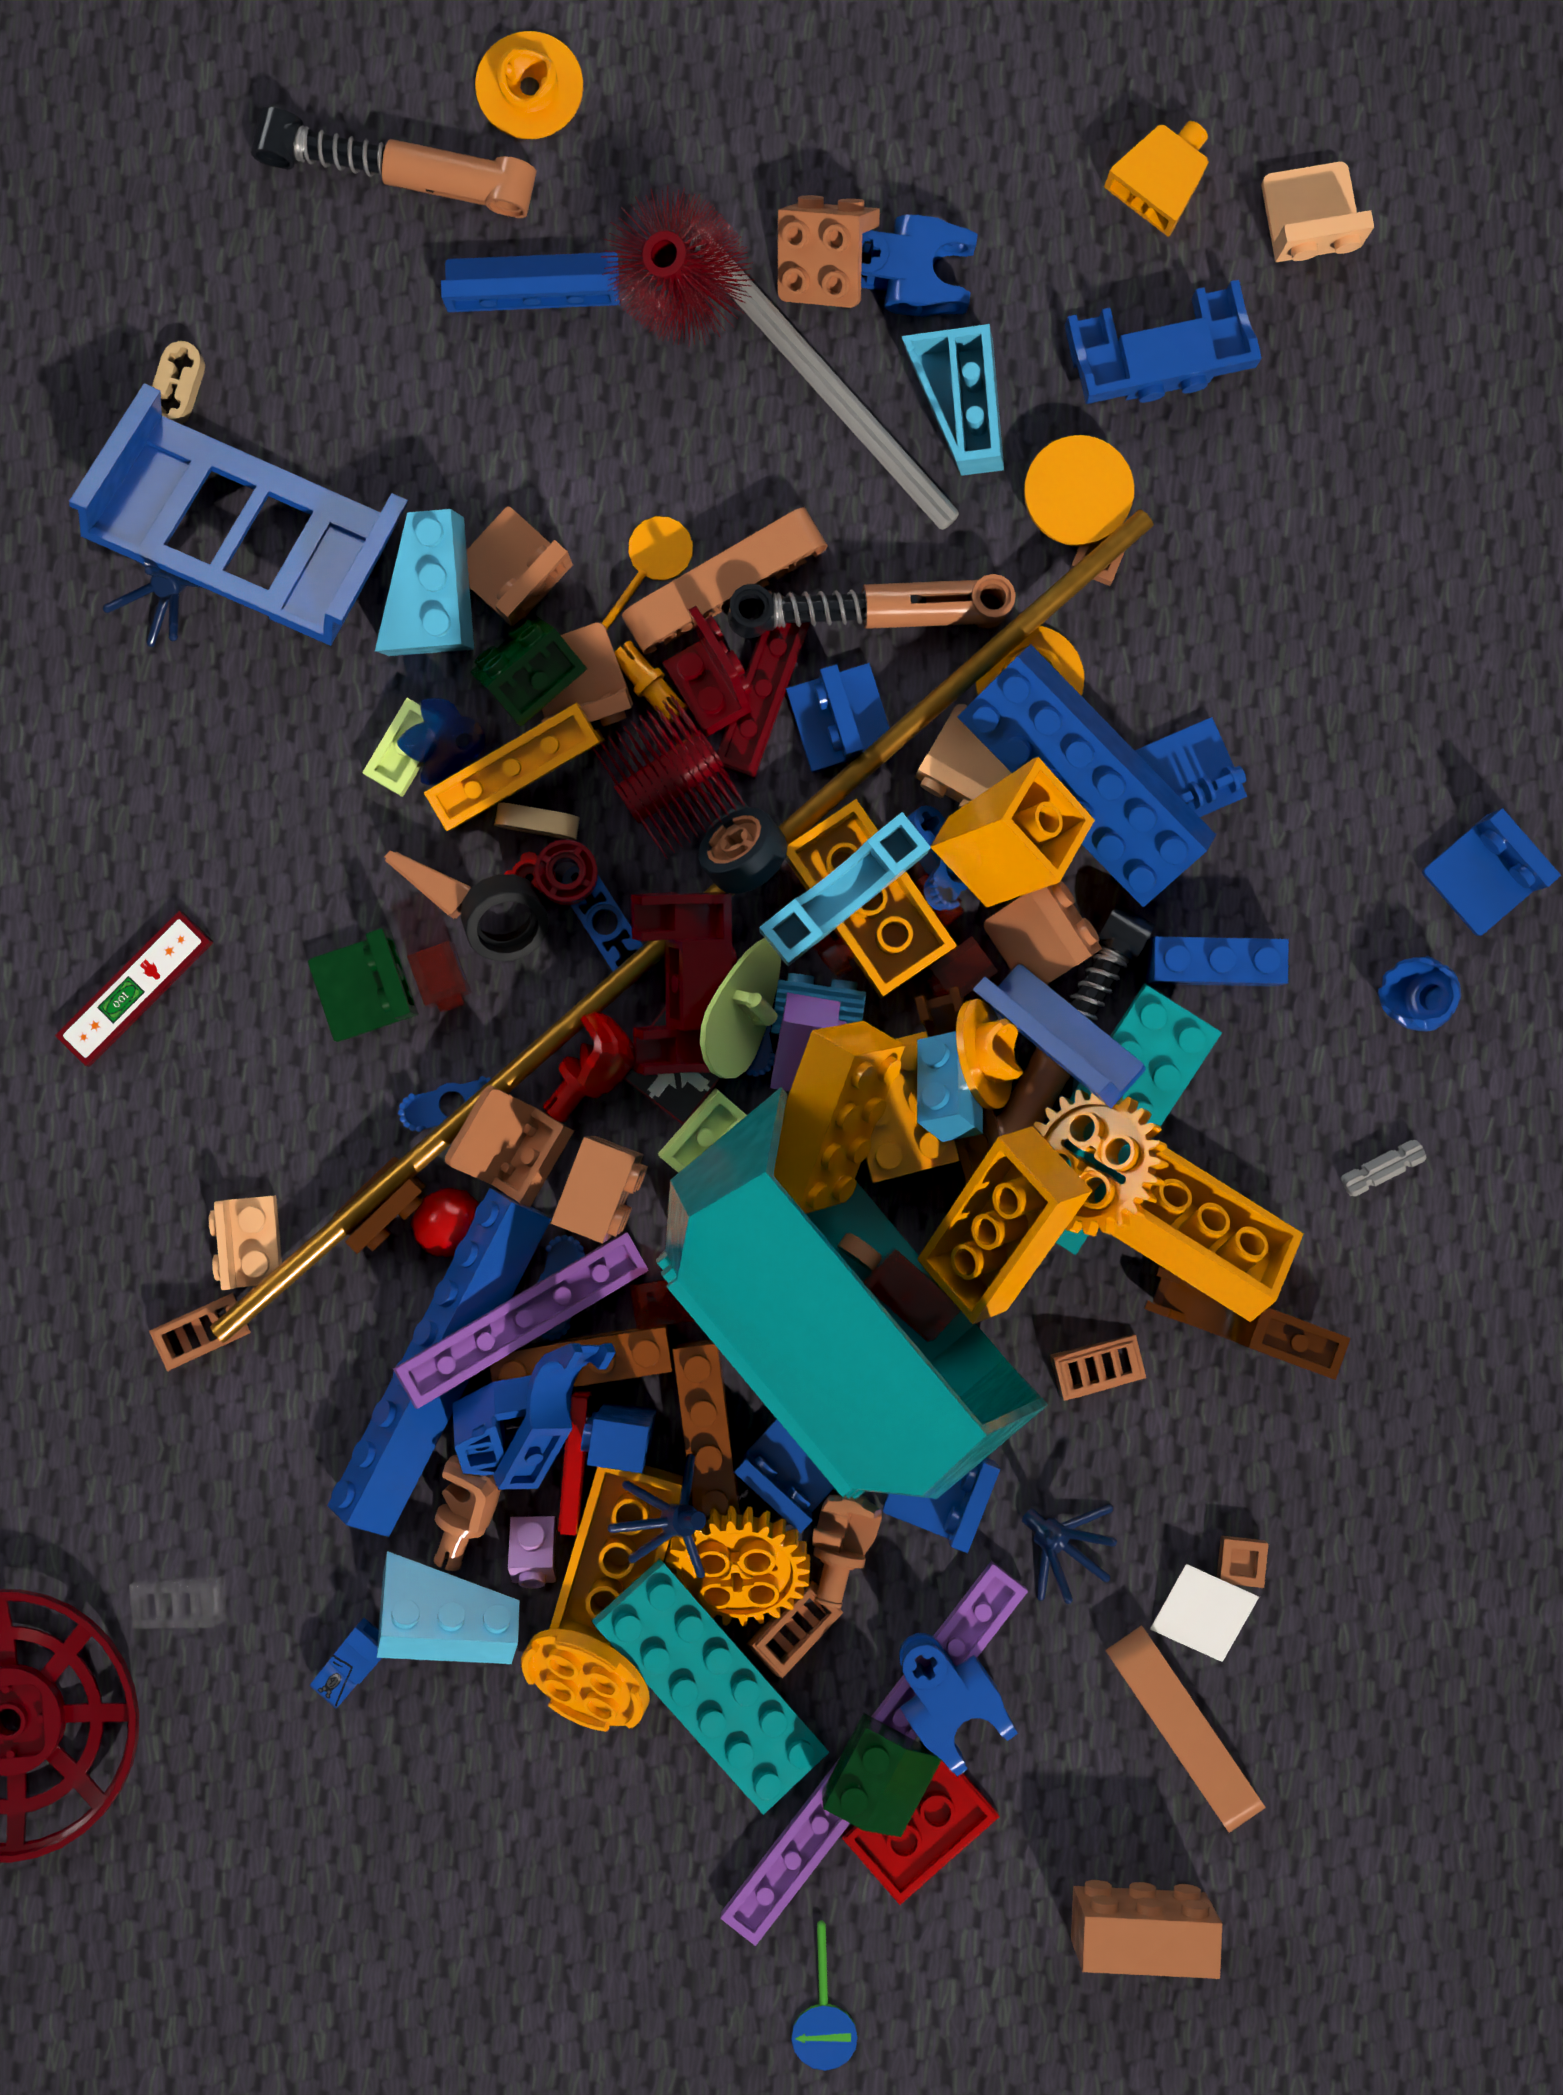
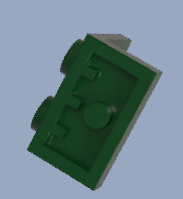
M537 616L531 619L525 617L518 621L508 631L510 637L498 648L491 646L484 650L474 662L477 666L471 670V674L490 691L520 727L588 669L556 629Z
M381 928L366 933L367 940L308 960L333 1040L336 1042H341L419 1015L392 932Z

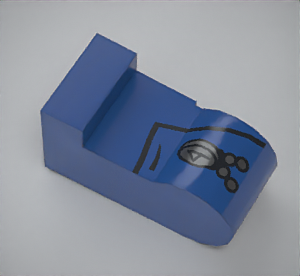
M364 1617L309 1685L335 1709L382 1659L377 1658L379 1630Z

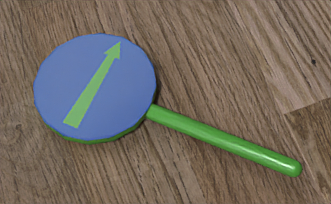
M820 1920L817 1923L819 2004L810 2006L800 2013L793 2024L791 2040L794 2052L803 2063L813 2069L826 2071L839 2068L849 2061L856 2050L858 2035L855 2022L850 2015L840 2007L828 2004L826 1924L823 1920Z

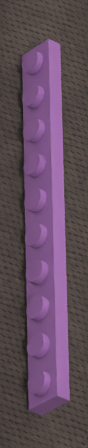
M992 1560L933 1636L939 1641L956 1667L972 1655L976 1657L980 1655L1027 1594V1588ZM922 1655L915 1659L916 1664L921 1663L924 1668L931 1664L930 1659L926 1660ZM904 1675L871 1717L914 1740L917 1734L907 1721L900 1707L917 1694L906 1681ZM837 1762L721 1911L720 1919L755 1946L850 1824L823 1809L822 1791Z

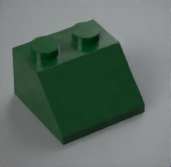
M863 1713L822 1791L823 1809L863 1831L901 1837L942 1760L923 1744Z

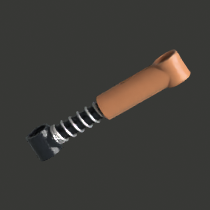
M263 107L260 110L251 155L257 161L268 166L288 170L294 168V165L299 161H307L309 164L320 161L325 168L334 164L340 171L346 167L350 168L355 174L363 170L369 177L375 175V173L380 174L385 185L484 205L497 214L515 218L527 216L537 172L529 163L514 157L503 156L497 157L495 160H489L389 139L384 147L382 142L377 146L369 144L367 139L364 140V143L354 141L353 136L349 137L348 140L339 138L338 133L334 134V136L325 135L323 130L315 133L307 126L304 127L303 121L295 114L275 107Z
M996 574L983 576L979 580L864 584L862 594H856L853 590H850L847 594H840L835 590L832 595H825L822 591H819L814 596H810L805 591L801 596H794L789 592L784 597L783 594L781 595L778 592L776 595L772 593V590L767 591V589L760 585L747 584L741 586L733 593L730 599L728 622L734 633L749 639L759 637L766 631H773L777 626L784 628L786 623H796L800 627L805 622H811L813 626L817 622H827L830 626L832 621H842L846 625L847 621L857 620L859 624L863 621L865 629L975 624L981 628H992L1004 621L1015 603L1016 594L1011 582L1005 577ZM986 593L994 595L999 600L1000 608L995 610L986 608L982 604L980 596ZM747 603L755 604L762 611V616L754 620L746 619L740 614L739 608Z
M1116 904L1099 934L1098 943L1102 949L1096 955H1093L1094 964L1092 967L1085 969L1087 976L1084 981L1078 982L1079 990L1077 994L1070 996L1071 1005L1089 1020H1097L1095 1014L1099 1007L1105 1006L1103 1000L1107 993H1112L1110 988L1113 982L1120 980L1118 973L1121 969L1127 967V963H1135L1156 925ZM1038 1047L1033 1052L1008 1102L997 1116L1001 1135L1031 1126L1035 1128L1033 1125L1035 1122L1044 1123L1047 1118L1045 1109L1047 1107L1052 1109L1066 1082L1071 1077L1068 1072Z

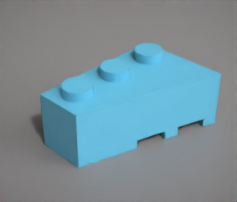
M990 324L901 336L906 352L960 475L1004 470L994 345Z
M452 509L408 512L375 651L387 656L473 650L474 639L464 517Z
M387 1551L382 1581L377 1658L512 1664L518 1645L520 1600Z

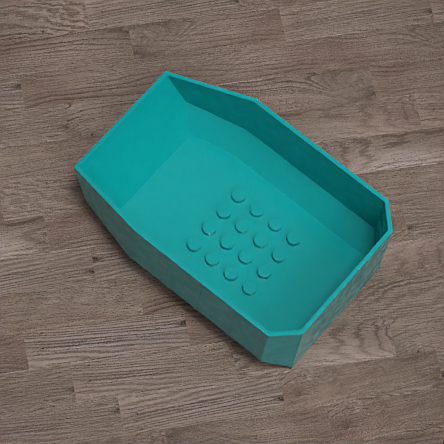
M780 1087L670 1180L666 1249L656 1259V1262L663 1270L661 1274L668 1282L666 1286L842 1497L847 1496V1498L853 1497L857 1499L865 1491L938 1499L1048 1406V1404L1008 1362L976 1323L972 1324L919 1263L917 1260L919 1255L857 1181L853 1194L846 1202L807 1214L804 1213L773 1176L788 1095ZM846 1233L854 1234L881 1254L882 1260L873 1272L858 1264L837 1247Z

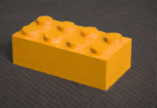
M855 799L787 846L785 859L808 891L846 861L878 830L858 800ZM904 872L834 929L880 999L951 952L957 946L907 872Z
M865 1021L812 1030L786 1101L773 1176L805 1214L844 1203L851 1197L856 1188L855 1177L860 1164L866 1158L871 1148L870 1138L874 1127L885 1112V1098L888 1090L901 1070L900 1059L906 1045Z
M1033 1126L999 1136L917 1260L972 1324L978 1323L1008 1310L1093 1190Z
M1166 1148L1156 1153L1158 1159L1168 1163V1167L1157 1169L1155 1176L1165 1181L1164 1186L1152 1185L1149 1190L1156 1197V1203L1143 1200L1140 1204L1144 1209L1145 1216L1140 1217L1129 1213L1131 1227L1128 1229L1119 1226L1114 1221V1234L1111 1235L1247 1321H1253L1277 1301L1304 1233L1172 1150Z
M645 1465L642 1473L597 1467L549 1629L577 1631L594 1637L614 1648L595 1627L592 1620L659 1558L664 1561L670 1541L668 1539L635 1563L628 1561L630 1554L663 1532L662 1528L610 1533L607 1529L608 1525L660 1518L662 1511L622 1487V1483L629 1481L668 1504H679L683 1476Z

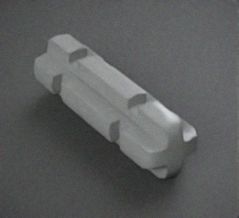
M1410 1140L1398 1146V1151L1390 1150L1361 1165V1170L1353 1169L1342 1175L1341 1181L1346 1192L1350 1196H1358L1368 1191L1370 1185L1377 1186L1405 1172L1406 1166L1414 1167L1424 1162L1427 1157L1422 1145L1417 1140Z

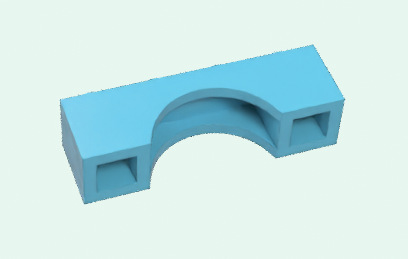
M901 812L870 837L834 871L811 889L792 900L760 926V933L786 965L790 966L927 855L931 846L904 813Z

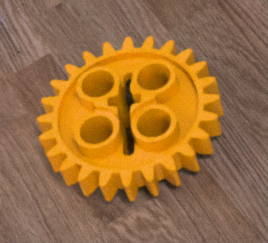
M1076 1090L1075 1103L1068 1098L1060 1097L1061 1111L1057 1112L1047 1107L1045 1112L1050 1120L1047 1125L1040 1122H1035L1033 1125L1065 1161L1070 1160L1071 1168L1093 1190L1066 1227V1230L1079 1233L1083 1229L1084 1234L1096 1236L1098 1228H1100L1103 1233L1111 1235L1114 1234V1221L1119 1226L1128 1229L1131 1227L1129 1213L1144 1217L1145 1212L1140 1203L1143 1200L1156 1203V1197L1149 1191L1151 1186H1164L1165 1181L1155 1176L1157 1169L1168 1167L1167 1162L1158 1159L1156 1153L1167 1148V1144L1159 1140H1153L1162 1130L1161 1127L1154 1123L1146 1124L1152 1113L1144 1108L1137 1110L1138 1101L1130 1097L1123 1100L1122 1096L1112 1108H1109L1093 1093L1089 1097L1088 1093L1082 1090ZM1093 1121L1095 1131L1091 1138L1085 1141L1083 1131L1086 1125ZM1070 1140L1079 1149L1093 1154L1096 1160L1122 1174L1126 1178L1125 1183L1120 1184L1108 1173L1095 1169L1094 1164L1068 1150L1064 1146V1142ZM1129 1144L1130 1156L1125 1163L1120 1164L1118 1161L1119 1151L1124 1145ZM1104 1182L1106 1185L1105 1197L1096 1203L1094 1198L1095 1190Z
M729 1506L727 1515L721 1516L715 1508L710 1510V1519L706 1520L704 1528L696 1530L692 1534L705 1571L703 1578H698L683 1537H671L670 1547L666 1551L665 1565L712 1618L716 1615L722 1616L723 1625H728L732 1617L738 1618L742 1626H746L748 1617H754L756 1621L763 1624L764 1614L766 1613L778 1619L780 1618L781 1607L789 1610L794 1609V1598L803 1599L804 1587L809 1586L810 1555L807 1554L806 1541H798L799 1531L797 1529L786 1531L785 1519L771 1523L769 1511L764 1512L757 1518L753 1517L752 1507H748L743 1515H737L733 1506Z

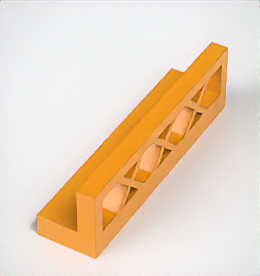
M575 703L425 791L424 794L445 830L449 831L598 745L600 741H605L599 729H593L580 704Z

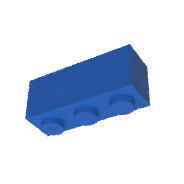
M1153 937L1147 940L1146 984L1280 986L1288 984L1289 939Z
M604 1401L599 1411H593L592 1416L588 1419V1423L584 1425L581 1451L589 1452L587 1465L642 1473L650 1454L656 1409Z

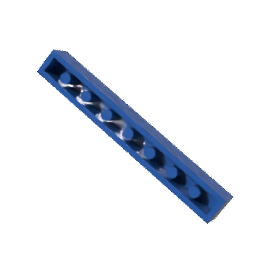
M489 1188L484 1200L477 1206L475 1217L466 1236L458 1244L454 1258L443 1280L437 1285L434 1297L423 1319L417 1324L411 1343L402 1360L396 1366L510 1300L551 1218L533 1206L529 1208L518 1203L508 1195ZM393 1372V1378L381 1401L375 1406L372 1419L361 1440L355 1445L352 1458L341 1480L334 1486L331 1499L327 1505L347 1526L390 1537L453 1413V1403L460 1399L470 1378L416 1409L397 1375Z

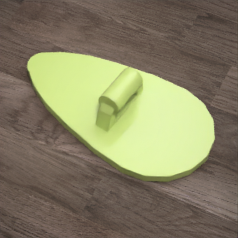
M765 938L751 946L737 961L717 989L705 1011L700 1032L701 1052L710 1072L719 1078H737L747 1071L755 1059L766 1026L772 1025L778 1017L772 1007L778 986L781 957Z

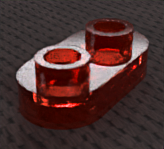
M828 934L813 946V949L837 980L853 970L849 962L855 957L840 936L832 940Z

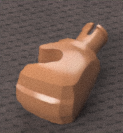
M453 1455L446 1462L442 1474L444 1479L452 1482L442 1491L447 1504L438 1507L434 1519L444 1533L433 1561L441 1568L444 1559H448L445 1570L457 1571L461 1568L468 1540L484 1535L486 1528L491 1523L501 1492L496 1486L493 1475L463 1474L458 1456Z
M831 1494L822 1505L817 1528H814L812 1545L815 1546L813 1555L824 1563L818 1592L814 1599L816 1603L831 1608L842 1607L849 1572L855 1568H864L866 1561L864 1555L875 1541L882 1519V1509L871 1503L863 1495L854 1499L853 1497H842L840 1494Z

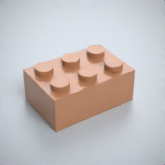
M597 1136L584 1137L550 1224L600 1243H604L612 1236L616 1237L617 1234L623 1232L632 1207L625 1205L629 1193L633 1194V1192L639 1191L648 1166L641 1164L644 1154Z
M1089 1880L1085 1882V1886H1073L1071 1941L1082 1972L1220 1979L1222 1921L1206 1892H1201L1200 1888L1193 1885L1179 1884L1174 1886V1891L1156 1890L1154 1885L1145 1882L1131 1883L1129 1889L1112 1888L1110 1883L1101 1880Z

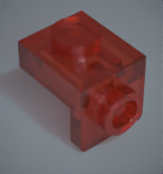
M665 1279L630 1285L637 1329H648L679 1322H694L695 1320L666 1286L668 1282Z

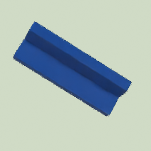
M615 252L447 259L445 261L446 280H441V297L447 312L618 305L620 303V289H617L619 285L616 286L611 283L619 280L614 278L619 276V273L604 274L619 269L607 268L618 266L619 263H607L618 261V257H601L618 255Z
M1018 964L998 987L984 976L973 989L998 1015L1013 1023L1023 1036L1109 1108H1112L1146 1070L1145 1065L1022 964Z

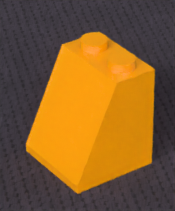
M1036 757L948 816L932 842L931 849L986 907H990L1060 883L1095 819L1039 757Z

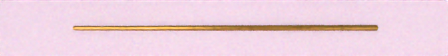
M1141 509L1135 512L778 826L784 834L787 844L789 845L802 836L1151 529L1154 524L1148 514ZM714 883L703 893L724 891ZM665 940L648 941L213 1323L210 1326L213 1334L220 1341L227 1342L387 1201L411 1176L414 1177L452 1144L484 1088L493 1086L507 1094L510 1093L584 1027L580 1020L583 1015L602 1012L665 956Z

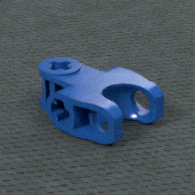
M911 214L901 215L895 219L893 233L873 230L862 233V254L870 255V264L862 263L861 275L867 277H861V288L886 291L885 308L896 314L926 317L936 314L967 313L971 292L963 287L941 281L933 270V264L944 256H973L978 234L937 217Z
M916 1633L909 1636L902 1643L899 1650V1661L906 1681L917 1695L900 1708L925 1747L939 1757L957 1777L968 1769L962 1752L955 1743L957 1729L965 1721L975 1718L989 1721L1007 1741L1018 1734L1004 1708L995 1682L975 1655H972L956 1667L939 1641L929 1634ZM922 1655L926 1660L930 1659L931 1664L924 1668L921 1663L916 1664L915 1659Z

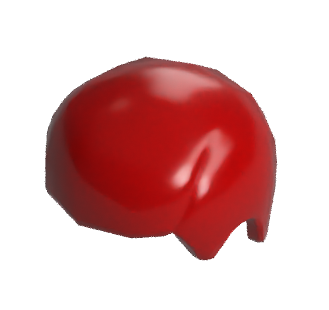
M448 1187L439 1189L423 1198L424 1202L414 1211L411 1221L416 1242L428 1254L445 1258L454 1256L458 1244L467 1234L475 1217L476 1208L479 1205V1202L466 1190Z

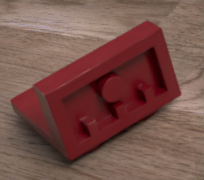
M694 606L688 611L700 641L662 663L704 735L708 737L752 712L746 697L752 693V690L743 675L745 670L733 650L728 651L722 641L724 636L712 615L704 619L698 607Z

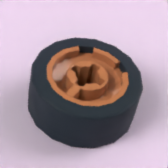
M744 808L730 813L729 817L728 815L721 819L722 822L718 821L714 828L712 827L707 832L700 844L698 858L701 867L716 886L726 893L741 894L756 889L767 882L779 870L786 858L787 841L769 814L759 808Z

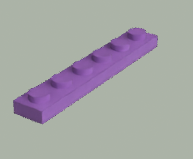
M624 1232L393 1368L413 1406L418 1409L649 1270L628 1232Z

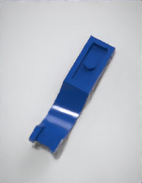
M570 1343L544 1354L535 1365L528 1383L526 1416L493 1474L498 1490L539 1488L572 1430L570 1414L571 1395L576 1377L581 1368L589 1362L597 1369H607L616 1353L612 1343L601 1345Z

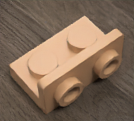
M276 1195L214 1202V1210H211L209 1213V1229L213 1237L217 1236L218 1254L213 1256L212 1262L215 1280L220 1281L221 1290L257 1286L282 1264Z

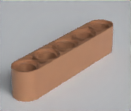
M806 508L796 509L637 601L622 613V618L643 654L652 653L657 650L656 645L662 641L666 645L695 628L688 611L692 607L697 606L704 619L710 615L714 617L729 608L733 593L741 586L756 584L764 588L769 585L768 580L774 576L777 579L805 564L807 562L805 560L806 557L812 554L814 557L820 555L827 549L828 545Z
M1142 1625L1105 1650L1229 1833L1266 1808Z

